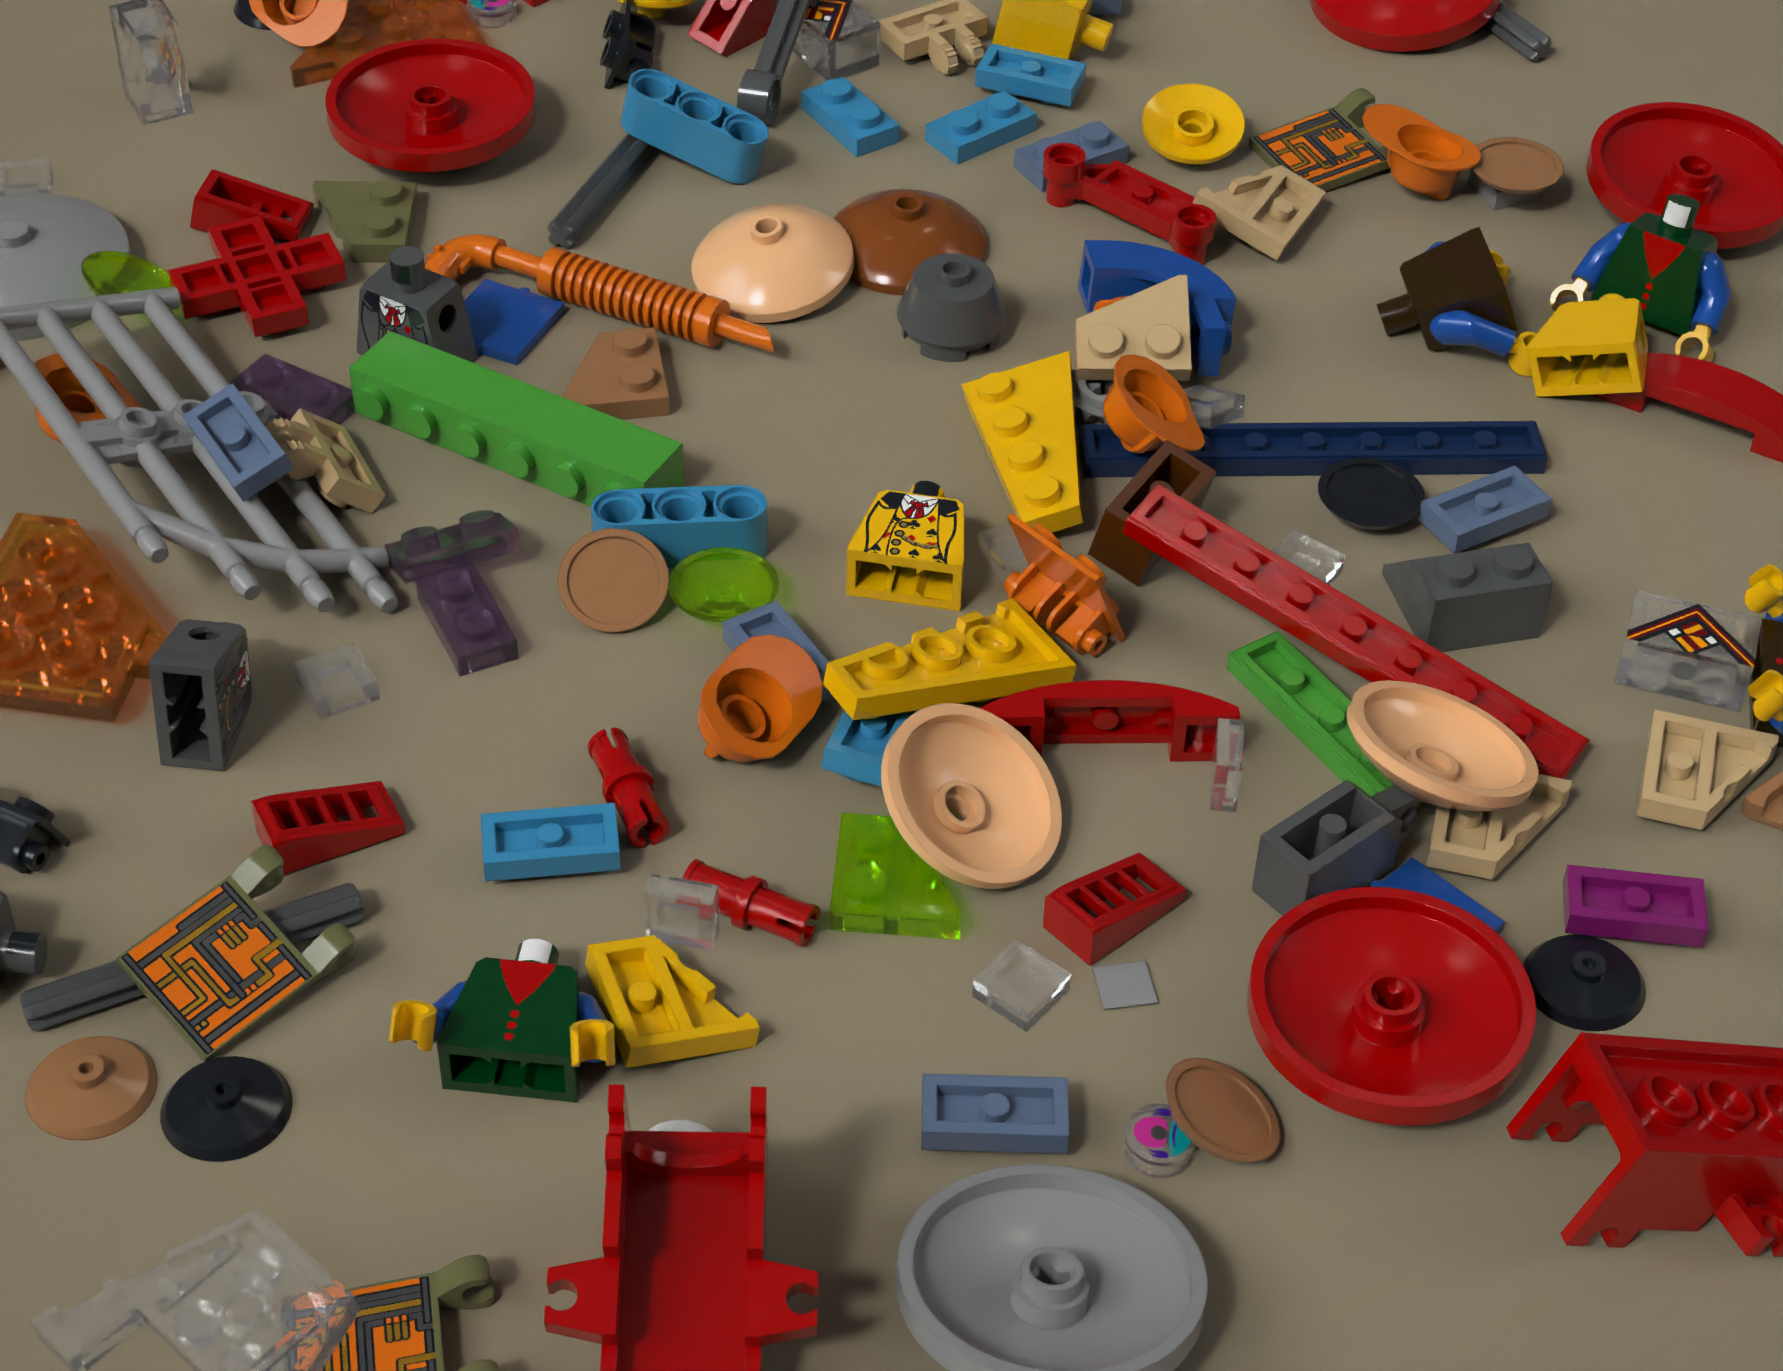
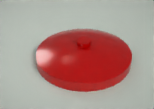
M1310 0V4L1320 23L1345 41L1370 49L1408 52L1444 46L1469 36L1493 17L1502 0Z
M416 39L386 45L369 51L349 62L334 76L325 96L328 126L332 136L342 148L365 162L388 169L410 172L455 170L495 158L511 149L524 138L534 122L536 113L533 81L527 70L517 60L493 47L459 39Z
M1656 102L1624 109L1606 119L1595 132L1586 161L1588 182L1603 205L1624 222L1632 223L1644 213L1662 216L1668 195L1681 194L1694 198L1700 203L1693 228L1715 236L1718 241L1717 249H1731L1753 245L1767 240L1783 229V145L1757 125L1739 116L1712 107L1681 102Z
M1355 887L1336 890L1309 899L1292 908L1272 925L1262 938L1251 966L1247 993L1248 1015L1255 1038L1268 1060L1288 1082L1310 1098L1335 1111L1370 1122L1407 1126L1429 1125L1457 1119L1483 1108L1506 1091L1516 1079L1525 1063L1536 1023L1534 991L1523 964L1511 947L1491 927L1462 908L1442 899L1411 890L1391 887Z

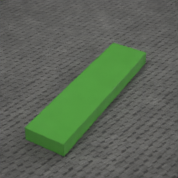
M1279 631L1273 632L1228 654L1226 669L1342 782L1348 780L1355 783L1371 797L1393 786L1361 752L1352 736L1346 717L1351 699ZM1420 801V804L1416 806V809L1428 803Z

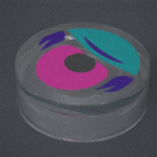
M467 0L468 17L470 21L480 27H503L510 24L517 17L516 0Z
M1149 1104L1140 1107L1128 1117L1125 1123L1122 1143L1123 1154L1127 1162L1141 1174L1154 1178H1170L1183 1173L1193 1162L1196 1145L1177 1126L1168 1105Z

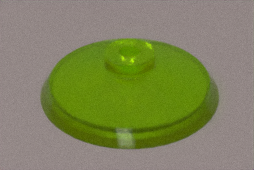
M119 251L95 252L88 255L81 265L85 282L96 296L171 287L169 275L166 271L144 258Z
M715 547L695 552L681 560L669 576L668 590L675 604L691 617L706 623L722 624L723 621L773 602L778 592L779 580L775 569L763 557L740 548Z

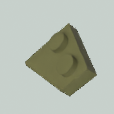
M390 179L376 182L314 181L315 203L318 208L324 207L328 214L329 226L336 237L343 240L344 250L352 262L387 263L389 262V254L392 250L401 246H410L418 203L416 182H397Z

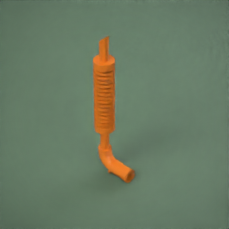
M473 234L457 237L443 245L437 244L433 247V254L429 253L426 257L425 269L456 280L461 273L464 274L472 267H482L497 271L501 267L536 278L537 290L542 295L569 302L573 305H579L592 311H598L611 317H617L621 320H627L640 326L655 328L659 332H665L671 336L675 335L681 339L685 338L690 342L695 341L697 344L709 348L717 347L724 337L768 352H774L772 339L767 328L730 316V305L725 299L712 295L708 296L702 292L698 293L693 289L689 290L683 286L648 277L647 275L619 268L596 259H590L589 257L571 253L561 248L551 247L543 257L508 247L506 241L501 238Z

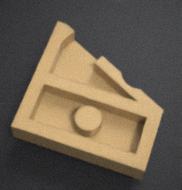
M1280 165L1263 170L1257 176L1246 175L1232 179L1226 190L1213 193L1209 187L1201 188L1197 192L1192 204H1201L1210 208L1216 215L1215 224L1242 239L1255 250L1263 252L1278 261L1319 207L1326 192Z
M1177 275L1077 318L1074 328L1075 380H1114V365L1119 358L1124 355L1135 354L1147 357L1158 363L1174 376L1177 381H1189L1192 365L1187 275Z
M1654 709L1648 729L1636 816L1703 830L1772 761L1779 735Z
M1538 774L1537 783L1525 801L1518 805L1495 811L1458 810L1436 806L1426 867L1493 880L1566 806L1572 780Z

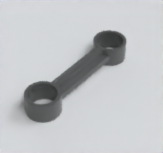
M779 0L754 70L747 69L742 77L737 98V108L756 116L766 125H772L776 119L781 101L782 79L809 7H815L819 0Z

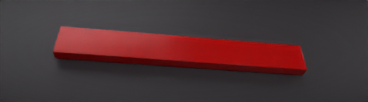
M1159 484L1126 519L1122 532L1124 535L1369 682L1392 680L1429 686L1457 696L1489 713L1506 725L1525 743L1535 758L1539 771L1538 774L1565 779L1590 741L1573 729Z

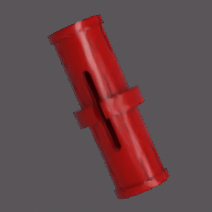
M611 728V735L617 746L616 748L612 746L605 729L600 730L589 740L587 750L603 779L602 787L604 790H602V795L606 803H615V809H617L627 830L628 838L634 846L646 847V841L640 830L641 827H644L651 845H656L668 835L670 824L653 794L654 787L652 784H655L650 771L644 765L638 763L629 745L628 737L622 729Z
M694 859L689 864L682 877V881L692 884L690 888L684 885L680 886L679 898L682 901L692 902L731 918V923L734 927L747 931L748 926H753L794 942L795 945L805 947L816 931L817 925L808 923L809 919L819 920V906L808 904L768 888V883L765 879L754 875L743 879L709 866L699 859Z

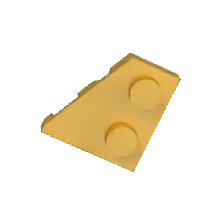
M655 935L588 945L585 966L607 1021L612 1022L614 1025L615 1041L626 1068L756 1047L760 1030L757 1020L748 1012L739 1018L734 1016L714 999L716 986L697 970L683 965L678 958V954Z

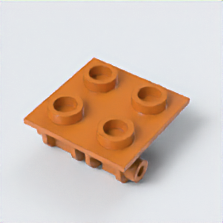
M1010 513L1007 519L1029 566L1022 573L1015 571L1007 577L1003 585V590L1008 594L1007 599L1014 598L1040 626L1046 625L1048 632L1052 635H1057L1061 641L1080 655L1087 653L1091 656L1098 655L1106 646V635L1108 633L1122 643L1126 637L1116 616L1120 609L1104 588L1103 584L1107 578L1103 571L1088 557L1079 554L1076 558H1073L1063 551L1059 540L1040 523H1035L1030 527Z

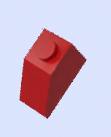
M706 0L687 35L727 57L766 37L779 0Z

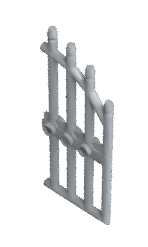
M176 287L0 307V358L130 537L138 544V548L146 558L154 563H161L166 560L169 551L164 539L208 556L214 561L225 578L230 581L237 594L246 600H254L261 593L259 581L248 566L283 572L289 576L299 591L303 593L309 604L319 612L331 610L335 601L331 590L324 581H321L318 573H349L376 608L384 613L395 610L398 605L395 592L384 581V578L378 571L387 569L389 565L388 554L383 546L359 548L305 479L298 481L285 474L276 480L329 548L298 549L256 494L244 502L241 500L194 435L182 416L203 402L195 399L183 400L118 317L145 313L204 390L212 397L230 384L171 311L180 307V294ZM92 320L161 410L151 412L141 407L128 408L65 323ZM38 326L106 419L77 423L9 330ZM239 391L265 426L273 421L274 418H277L275 410L259 395L252 392ZM176 454L183 458H198L263 544L226 537L165 456ZM121 463L130 467H143L181 519L135 501L108 464Z

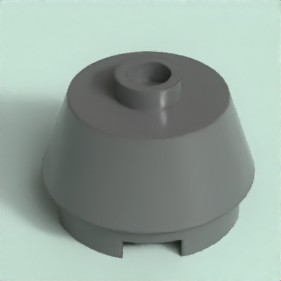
M948 253L927 258L916 267L897 306V318L902 326L903 338L909 336L910 339L920 344L921 355L938 361L962 362L966 361L967 351L980 349L985 345L990 351L997 345L1001 330L1007 321V310L994 274L987 264L972 256Z

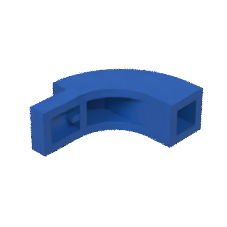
M1085 240L1078 290L1086 313L1093 312L1095 303L1100 300L1130 296L1177 275H1187L1191 364L1196 376L1218 377L1222 354H1229L1232 343L1231 325L1236 297L1229 286L1207 267L1176 252L1135 242Z

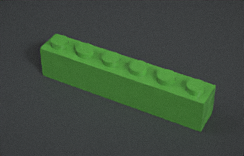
M389 331L349 367L355 413L591 506L592 501L598 495L609 490L684 487L683 443L395 332Z

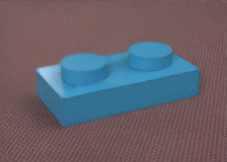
M991 43L976 67L975 86L991 89L996 93L1005 90L1011 95L1038 99L1048 105L1071 107L1085 82L1086 63Z
M845 77L830 79L821 85L801 91V109L855 157L863 156L899 142L900 125Z
M1004 90L927 123L925 141L958 165L1036 131L1037 113Z
M844 710L825 746L821 769L844 775L853 781L867 782L882 787L881 765L886 745L895 730L907 718L919 710L880 716L872 720H852Z
M615 803L481 814L485 882L621 870Z

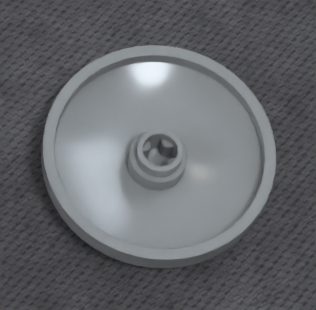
M18 193L0 196V307L117 294L125 290L132 273V256L126 231L114 215L94 203L62 194ZM89 320L68 322L65 325L68 329H71ZM38 326L9 330L17 341L45 337Z
M1024 1164L994 1168L972 1174L953 1182L930 1197L908 1222L899 1245L896 1294L901 1315L921 1347L949 1371H1173L1191 1352L1203 1324L1208 1292L1207 1271L1200 1249L1190 1232L1173 1213L1151 1196L1120 1180L1089 1170L1060 1165Z

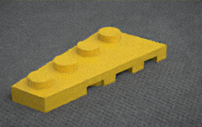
M1069 351L1002 372L989 373L982 378L961 384L965 403L1015 516L1030 527L1035 523H1040L1052 533L1083 523L1080 471L1077 456L1078 440L1075 427V398L1072 383L1073 368Z
M1014 598L998 603L995 614L984 617L979 612L974 611L958 617L956 627L939 633L933 627H928L914 632L911 643L902 647L885 642L828 662L823 685L852 720H872L880 716L921 710L936 704L985 702L992 698L1005 697L1036 687L1073 682L1077 665Z

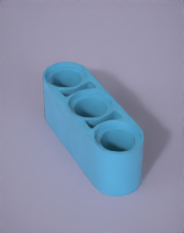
M641 69L632 73L629 78L620 118L621 126L627 133L725 181L745 184L756 179L769 134L768 127L762 120L661 71Z
M721 485L616 489L606 491L592 501V532L614 528L628 529L639 533L649 539L659 549L668 569L746 566L760 561L767 553L768 503L765 495L759 489L751 486Z

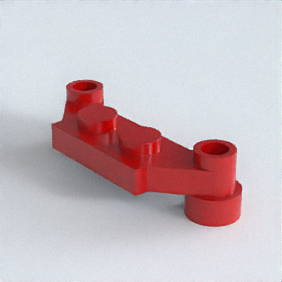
M1056 143L1045 149L1042 172L1047 179L1046 201L1050 205L1065 208L1074 205L1077 200H1084L1111 215L1118 216L1147 230L1152 235L1168 240L1174 252L1202 265L1205 264L1207 244L1214 238L1216 215L1213 210L1204 205L1192 204L1194 196L1117 160L1110 164H1085V151L1071 143Z

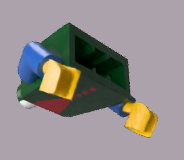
M1670 194L1667 197L1662 216L1644 213L1632 223L1618 224L1592 245L1571 275L1574 281L1572 285L1563 284L1553 291L1550 297L1552 309L1554 310L1558 306L1559 301L1567 295L1575 296L1578 301H1585L1583 296L1587 291H1594L1591 301L1599 300L1603 295L1610 293L1618 294L1624 299L1635 298L1641 302L1644 321L1682 335L1675 344L1676 355L1686 356L1690 347L1701 344L1703 349L1698 359L1712 362L1714 359V349L1708 340L1710 336L1716 335L1731 297V289L1723 259L1716 254L1717 238L1693 228L1700 203L1689 196Z
M528 939L523 941L518 947L515 960L486 957L477 961L467 981L458 982L432 1005L423 1001L404 1000L394 1003L392 1008L388 1042L396 1044L402 1040H412L417 1043L419 1050L426 1052L431 1051L433 1044L437 1043L443 1089L577 1103L580 1088V1063L583 1061L591 1063L605 1061L606 1066H614L616 1064L613 1023L607 1021L595 997L579 992L578 971L571 966L557 965L559 952L553 944L546 940Z

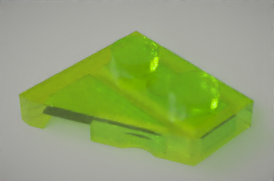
M841 812L829 910V930L960 940L962 914L940 874L921 859L908 845L895 826L891 816Z

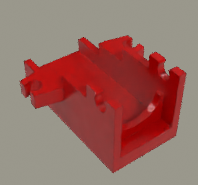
M1581 1032L1506 1127L1511 1139L1530 1140L1535 1138V1132L1541 1126L1551 1123L1545 1127L1551 1140L1555 1142H1570L1583 1124L1605 1125L1620 1152V1162L1560 1233L1566 1246H1586L1590 1244L1591 1237L1601 1231L1600 1234L1607 1247L1625 1248L1640 1229L1698 1232L1714 1213L1746 1256H1759L1770 1244L1772 1255L1774 1257H1783V1048Z
M609 1084L607 1106L609 1133L606 1134L604 1158L606 1165L602 1238L604 1257L547 1268L546 1284L549 1294H554L560 1290H570L578 1297L575 1304L567 1310L560 1311L550 1306H545L544 1325L546 1332L602 1344L600 1371H762L763 1346L817 1336L818 1309H813L805 1314L793 1312L788 1307L787 1302L793 1295L798 1293H806L813 1298H818V1271L765 1260L768 1176L767 1088L751 1086L750 1132L631 1131L625 1085Z

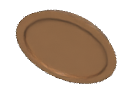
M1516 137L1493 138L1478 144L1477 147L1481 153V158L1478 165L1472 167L1475 175L1486 185L1499 191L1514 194H1531L1543 191L1557 182L1564 171L1562 160L1553 150L1538 142Z
M606 528L583 536L566 552L558 572V590L568 612L585 626L603 632L627 631L647 622L662 606L669 586L667 564L659 549L643 535L628 529Z
M91 1036L76 1039L55 1049L33 1071L25 1090L26 1108L33 1122L50 1135L78 1141L103 1138L125 1129L147 1110L156 1093L157 1071L148 1054L131 1042L108 1036Z
M1205 1058L1185 1059L1170 1069L1165 1085L1168 1107L1177 1126L1195 1145L1214 1157L1234 1163L1258 1162L1274 1154L1281 1138L1279 1120L1267 1097L1251 1080L1230 1066Z

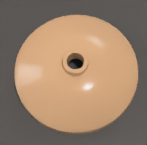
M766 204L740 211L714 227L696 248L692 259L691 271L696 291L727 300L730 305V316L753 323L780 322L809 314L835 298L851 277L854 267V253L851 239L846 230L827 214L796 204Z
M1376 681L1360 687L1354 693L1347 708V723L1361 752L1388 781L1422 802L1449 809L1495 811L1522 803L1530 796L1537 783L1538 766L1525 743L1512 730L1489 713L1447 692L1405 681Z
M943 703L928 706L915 712L890 737L881 765V782L885 803L895 826L904 840L928 865L948 878L968 886L983 889H1002L1028 880L1050 860L1058 845L1062 827V809L1058 790L1040 754L1013 726L996 715L977 707L959 703Z

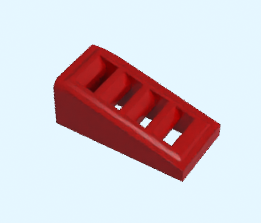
M211 169L194 197L190 228L208 232L207 227L261 215L272 239L294 241L299 238L313 212L314 203ZM281 217H290L291 220H287Z
M382 781L274 794L251 801L256 832L263 845L272 846L283 857L284 865L282 869L284 875L406 833L405 824ZM374 806L378 816L365 818L361 809ZM348 814L351 819L339 822L337 817Z
M1139 852L1068 882L1045 897L1042 927L1091 966L1186 900L1187 890ZM1140 878L1155 891L1150 893L1135 879ZM1125 888L1137 899L1131 901L1119 890ZM1108 899L1118 908L1112 909L1104 900ZM1093 910L1099 916L1094 918L1088 911Z

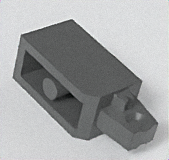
M1345 780L1260 836L1252 891L1283 916L1292 908L1319 895L1336 890L1366 886L1394 866L1397 847L1406 839L1407 829L1416 821V806L1420 804V800L1405 793L1395 785L1371 797L1355 783Z

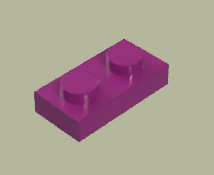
M1567 864L1562 882L1565 933L1703 948L1709 930L1704 879Z

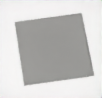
M1146 960L1092 967L1104 1010L1158 1003Z

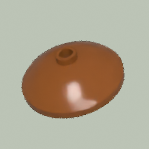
M891 189L874 192L851 202L833 217L846 230L852 242L854 267L849 280L861 287L876 292L903 295L916 267L922 261L935 255L948 253L964 254L977 258L982 262L985 257L986 236L980 222L962 205L937 193L916 189Z

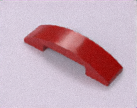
M1648 353L1643 392L1590 394L1593 397L1639 413L1642 412L1649 399L1654 398L1755 433L1750 452L1783 463V395L1767 385L1727 367L1681 355Z
M1124 680L1076 681L1041 686L1008 695L980 707V709L996 715L1013 726L1033 745L1041 757L1043 744L1167 743L1170 762L1234 761L1240 721L1239 707L1219 698L1175 686Z

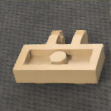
M942 0L878 20V38L904 61L918 59L928 53L933 67L941 71V74L948 75L956 72L959 65L957 54L970 67L979 64L984 56V49L978 37L987 34L988 17L968 0Z
M301 408L297 410L290 421L288 418H274L273 421L265 426L294 466V469L287 473L288 476L298 481L315 476L319 483L317 485L318 491L330 503L341 508L351 505L373 513L384 499V492L345 426Z

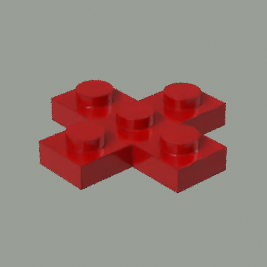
M261 215L207 227L210 245L217 259L168 270L170 286L176 287L179 291L180 309L185 319L196 316H209L221 310L240 306L254 337L281 334L289 329L309 325L307 306L300 292L318 290L330 284L347 281L345 262L329 233L275 245Z

